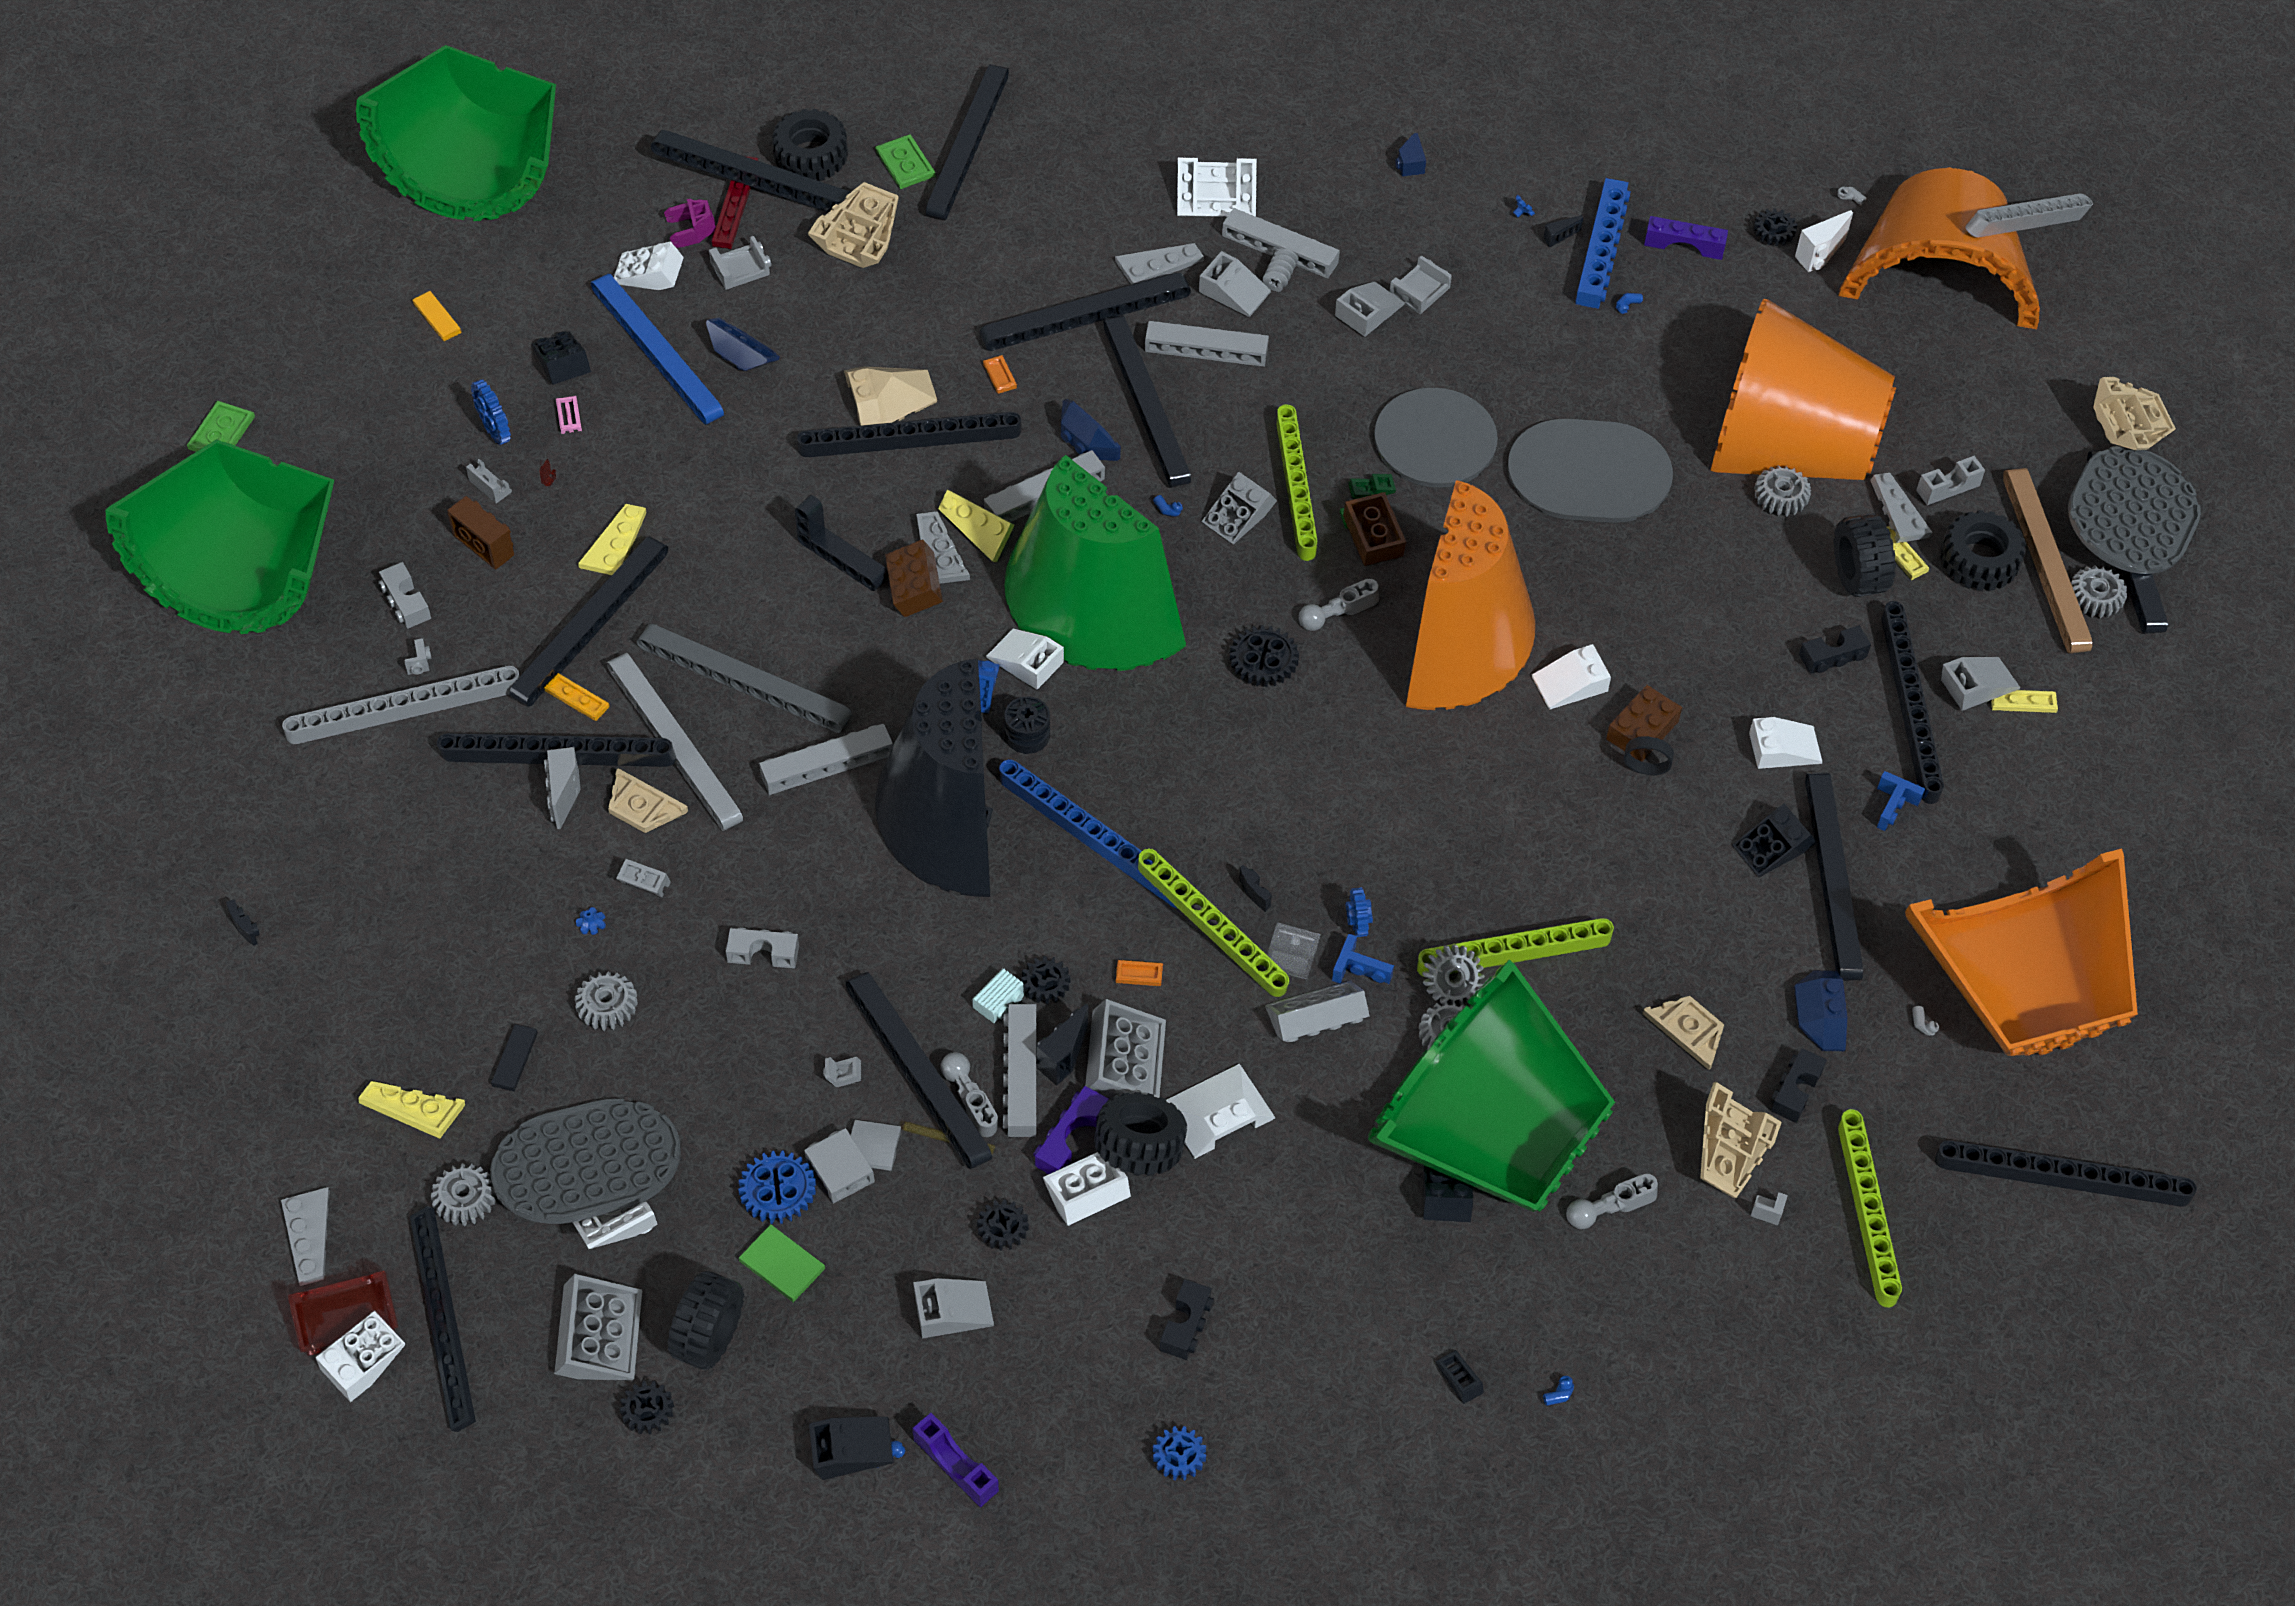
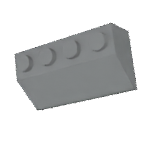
M1352 981L1265 1005L1277 1036L1285 1042L1296 1041L1299 1039L1298 1037L1303 1035L1314 1036L1324 1029L1335 1030L1342 1027L1341 1024L1348 1022L1351 1024L1363 1021V1018L1369 1017L1364 990Z

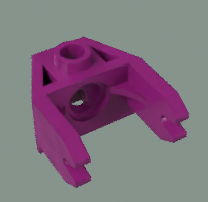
M687 199L688 203L670 207L664 212L667 222L670 223L692 219L694 228L676 232L670 237V241L676 248L699 243L715 232V221L707 200Z

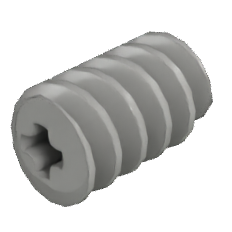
M1278 249L1275 251L1263 276V283L1270 290L1281 292L1283 287L1287 286L1298 262L1297 254L1289 249Z

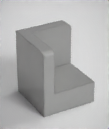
M1778 1193L1776 1201L1758 1195L1751 1216L1778 1225L1788 1195Z

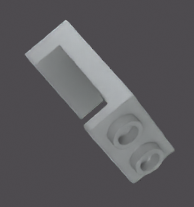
M754 236L750 237L749 245L720 254L717 248L709 250L710 263L725 290L770 275V258L768 255H764L761 242H757Z
M1420 256L1417 266L1404 278L1399 280L1395 277L1391 281L1390 292L1405 302L1406 306L1421 314L1450 288L1452 276L1446 270L1435 265L1431 260Z
M846 1128L831 1133L828 1138L820 1142H814L804 1150L806 1161L808 1164L811 1163L828 1190L829 1198L833 1204L875 1182L873 1170Z

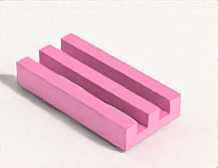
M576 396L557 398L556 404L561 434H564L565 431H569V433L574 432L573 430L582 431ZM572 401L576 424H572L569 402ZM561 403H565L568 425H564Z

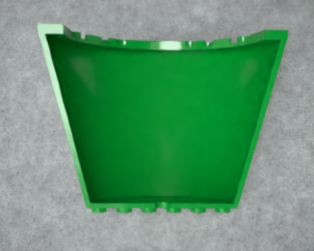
M445 45L358 97L356 117L357 123H360L361 128L359 134L361 140L366 144L365 149L372 162H376L385 173V179L391 185L396 186L403 196L409 195L415 199V204L438 215L464 220L465 217L474 218L473 221H481L483 218H488L489 220L497 219L501 215L515 212L524 206L535 195L544 180L549 163L556 84L509 67L500 70L495 65V62Z
M216 439L109 506L105 510L108 533L113 534L114 541L112 545L115 551L120 554V560L129 574L134 573L141 584L146 586L144 591L151 597L157 598L165 608L168 609L171 606L179 611L178 616L215 631L231 633L232 630L240 631V634H248L250 631L256 633L265 632L267 628L278 624L282 625L299 610L306 599L334 487V479L284 462L275 465L270 457Z
M1065 455L1052 469L1009 558L1005 573V597L1010 614L1017 622L1018 628L1021 631L1046 636L1064 647V660L1073 666L1082 665L1086 669L1096 670L1097 668H1117V671L1135 669L1140 665H1152L1154 661L1161 658L1165 660L1186 646L1159 528L1119 496L1107 495V487Z
M1508 960L1496 971L1493 977L1490 976L1469 998L1467 1002L1471 1006L1468 1007L1466 1005L1434 1039L1435 1042L1429 1050L1426 1049L1392 1094L1393 1098L1390 1103L1387 1102L1375 1120L1379 1124L1378 1128L1373 1127L1370 1130L1368 1140L1375 1145L1529 1211L1540 1212L1548 1203L1546 1198L1549 1193L1553 1194L1561 1185L1559 1180L1562 1175L1566 1176L1574 1167L1572 1162L1575 1157L1579 1158L1587 1149L1585 1144L1588 1139L1592 1140L1600 1131L1598 1125L1601 1121L1605 1122L1613 1113L1611 1107L1615 1101L1515 964Z

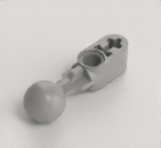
M1365 579L1344 588L1337 598L1330 600L1329 604L1320 607L1315 604L1304 606L1298 616L1300 625L1308 631H1316L1324 625L1325 618L1332 615L1339 616L1344 613L1354 615L1375 606L1379 602L1378 584L1373 579Z
M949 1053L941 1062L940 1069L942 1075L947 1080L957 1083L959 1087L958 1094L966 1107V1113L981 1136H993L997 1131V1113L986 1094L979 1089L976 1083L971 1082L968 1077L970 1071L969 1060L961 1053ZM978 1102V1103H980L981 1105H980V1106H973L972 1103Z
M1643 1174L1618 1184L1615 1190L1602 1195L1601 1199L1591 1203L1586 1199H1577L1567 1208V1220L1577 1229H1587L1595 1223L1598 1215L1605 1212L1610 1214L1617 1211L1629 1212L1650 1204L1657 1198V1179L1651 1174ZM1623 1195H1627L1630 1198L1622 1199L1620 1197Z

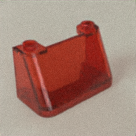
M387 1270L287 1295L300 1352L307 1351L308 1356L321 1353V1347L335 1343L374 1311L394 1332L395 1328H399Z

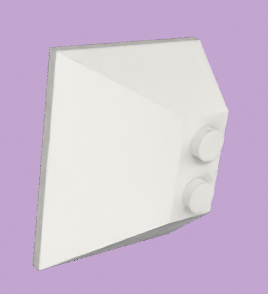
M1178 158L1177 216L1228 217L1232 209L1235 208L1256 217V159H1237L1236 163L1198 162V158Z
M1240 1064L1166 1100L1168 1103L1172 1102L1177 1107V1110L1182 1112L1187 1122L1184 1144L1194 1159L1215 1149V1140L1249 1123L1254 1128H1257L1275 1119V1116Z
M647 1202L573 1222L588 1249L635 1237L639 1234H645L658 1225L655 1215Z

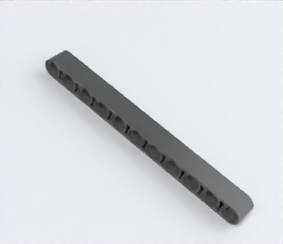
M647 625L637 639V645L644 651L836 733H840L852 716L850 709L838 702L657 625Z

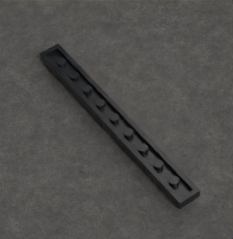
M426 1206L411 1215L410 1220L451 1431L459 1432L475 1423L476 1419L435 1210L433 1207Z

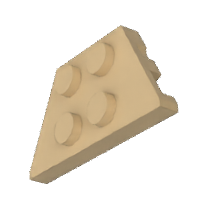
M619 768L616 770L615 785H613L612 799H610L608 808L609 813L647 833L688 812V807Z
M1691 996L1680 998L1678 1001L1665 1002L1662 1006L1653 1009L1650 1007L1644 1009L1643 1015L1704 1067L1708 1070L1711 1069L1724 1027L1721 1021Z

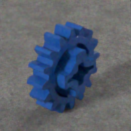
M1352 888L1349 895L1350 901L1346 902L1348 925H1353L1355 936H1367L1369 930L1368 923H1373L1370 899L1365 900L1362 888Z
M1174 1426L1172 1433L1164 1430V1438L1158 1436L1157 1444L1153 1446V1452L1155 1453L1153 1454V1461L1158 1462L1157 1470L1164 1468V1476L1166 1477L1171 1473L1173 1474V1480H1176L1178 1475H1181L1183 1480H1186L1187 1474L1195 1477V1469L1201 1471L1203 1468L1202 1462H1206V1454H1204L1206 1452V1445H1201L1203 1438L1201 1436L1195 1438V1430L1187 1433L1185 1426H1183L1182 1431H1178L1176 1426ZM1194 1459L1189 1465H1187L1189 1460Z

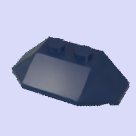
M720 317L707 320L706 325L714 350L722 355L721 357L724 360L731 361L737 365L738 369L748 371L779 360L780 356L775 351L744 331L726 323Z
M1064 399L1061 417L1062 439L1074 446L1078 454L1093 450L1099 460L1118 461L1120 459L1121 446L1114 442L1111 435L1074 401Z
M1814 970L1794 986L1798 1027L1818 1045L1817 1047L1821 1051H1845L1847 1010L1843 978L1837 971Z

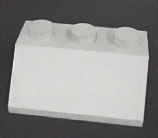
M1098 1152L1043 1177L1058 1213L1068 1226L1131 1197L1126 1174L1121 1172L1119 1168L1111 1167L1109 1162H1105Z

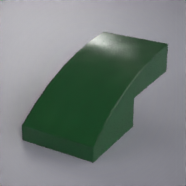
M1372 474L1370 479L1351 478L1348 483L1352 500L1383 492L1386 495L1396 492L1392 474Z

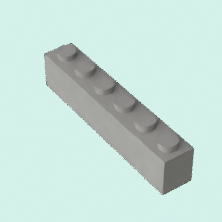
M1233 208L1223 222V237L1270 256H1273L1278 249H1289L1298 256L1296 266L1325 278H1329L1339 262L1340 250L1244 211Z
M1149 321L1145 338V352L1265 367L1269 336Z
M1093 450L1072 459L1098 481L1105 480V467ZM1053 468L1047 469L1034 477L1027 478L1014 486H1009L996 494L989 495L984 499V509L1008 522L1031 513Z
M884 724L874 725L868 729L851 732L837 739H830L827 742L811 745L796 752H789L774 759H767L759 763L760 773L768 794L771 795L887 758L893 748V743Z
M1009 1004L1008 1013H1004V1027H1008V1033H1004V1047H1008V1053H1004V1067H1008V1073L1004 1074V1087H1008V1094H1003V1108H1008V1114H1003V1129H1008V1137H1036V1004Z

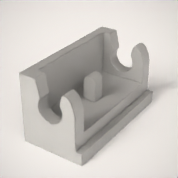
M478 459L477 463L479 465L476 469L472 464L466 466L469 481L495 503H498L512 492L509 484L505 480H499L486 469L484 462Z
M625 859L616 878L621 883L633 885L652 892L659 897L664 895L662 892L664 886L668 887L671 883L666 873Z

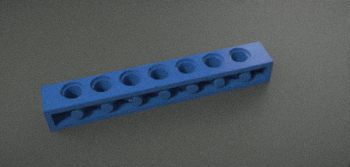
M1605 178L1577 292V305L1599 309L1600 302H1605L1607 290H1604V287L1608 288L1610 276L1607 273H1612L1614 262L1611 261V258L1615 259L1617 247H1614V244H1619L1621 233H1618V230L1622 231L1624 222L1621 216L1625 217L1627 205L1624 203H1628L1631 191L1627 190L1629 182Z

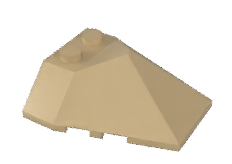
M863 182L849 193L839 205L835 204L828 214L820 216L808 232V235L831 256L861 268L877 264L888 249L899 196Z
M859 367L844 370L848 387H851L857 406L860 426L900 421L905 418L904 416L912 412L916 413L937 402L928 370Z
M2102 377L2100 379L2093 408L2096 412L2097 420L2102 424L2105 436L2110 443L2132 450H2147L2176 429L2159 394L2142 387L2139 389L2133 388V384L2129 382L2126 384L2120 383V380L2116 377Z
M1714 1082L1706 1103L1700 1178L1729 1196L1737 1198L1751 1178L1750 1173L1754 1167L1762 1162L1763 1159L1761 1157L1765 1151L1771 1149L1774 1145L1781 1121L1766 1112L1750 1111L1731 1099L1732 1091Z

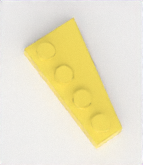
M947 490L938 509L989 559L997 562L1014 524Z
M625 504L578 563L579 568L613 575L630 553L647 513L646 508Z
M373 1081L370 1082L359 1096L360 1104L439 1139L465 1106V1100L462 1099L454 1101L446 1099L443 1095L436 1094L434 1097L424 1095L422 1091L418 1090L404 1091L398 1086Z

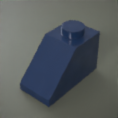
M1414 133L1399 149V156L1395 162L1397 170L1400 169L1402 176L1425 174L1426 158L1418 133Z

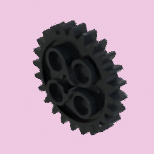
M1261 625L1260 630L1253 626L1252 632L1245 629L1244 635L1239 633L1238 640L1234 639L1233 646L1230 647L1229 660L1231 661V668H1235V674L1241 673V680L1248 678V684L1256 681L1257 687L1261 682H1264L1265 687L1268 686V682L1276 686L1277 680L1284 683L1285 677L1290 679L1291 672H1296V666H1298L1299 662L1298 645L1293 644L1294 638L1288 639L1287 632L1280 634V628L1273 631L1272 626L1268 630H1265L1264 625ZM1269 642L1263 670H1259L1265 643Z

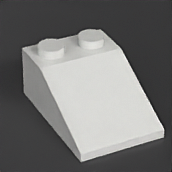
M1851 210L1801 231L1795 257L1808 272L1815 269L1819 270L1825 266L1846 240L1853 215Z
M1593 644L1573 650L1532 674V678L1549 710L1608 692L1611 676Z
M1776 717L1753 719L1749 734L1758 769L1822 764L1813 726Z

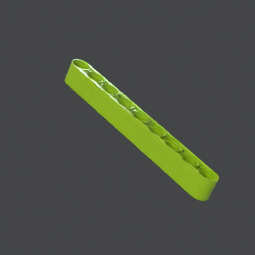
M1285 404L1278 408L1277 431L1297 554L1300 559L1309 561L1316 556L1317 535L1296 410L1293 406Z
M1144 849L1141 851L1138 859V870L1147 880L1270 995L1280 997L1286 993L1289 977L1273 960L1155 850ZM1149 859L1153 861V864L1146 865L1143 861ZM1165 874L1170 879L1162 880L1159 876ZM1180 889L1185 891L1186 894L1178 895L1175 891ZM1196 904L1201 906L1202 909L1194 910L1191 906ZM1215 920L1218 924L1212 926L1207 921ZM1231 935L1234 937V940L1227 941L1223 936ZM1247 950L1251 955L1243 956L1240 951ZM1262 965L1267 970L1262 972L1257 970L1256 967ZM1280 981L1283 983V986L1276 987L1272 982Z
M1595 919L1463 942L1456 945L1459 949L1465 946L1467 952L1472 950L1475 953L1474 956L1480 958V962L1477 965H1482L1485 968L1503 965L1508 960L1514 963L1604 947L1611 941L1614 926L1608 919ZM1444 946L1429 948L1420 952L1417 971L1421 976H1423L1424 971H1429L1424 966L1425 962L1432 963L1429 956L1432 955L1436 958L1438 956L1436 949L1441 950L1443 953Z
M1850 1109L1846 1110L1841 1117L1838 1125L1839 1136L1876 1299L1881 1306L1893 1307L1902 1292V1285L1863 1117L1858 1111ZM1865 1205L1871 1206L1873 1209H1869ZM1871 1226H1872V1227H1875V1228L1878 1229V1231H1877V1230H1873V1229L1870 1228V1227H1871ZM1875 1248H1880L1883 1252H1879ZM1880 1269L1886 1270L1888 1274L1881 1272ZM1885 1291H1890L1893 1295H1888Z

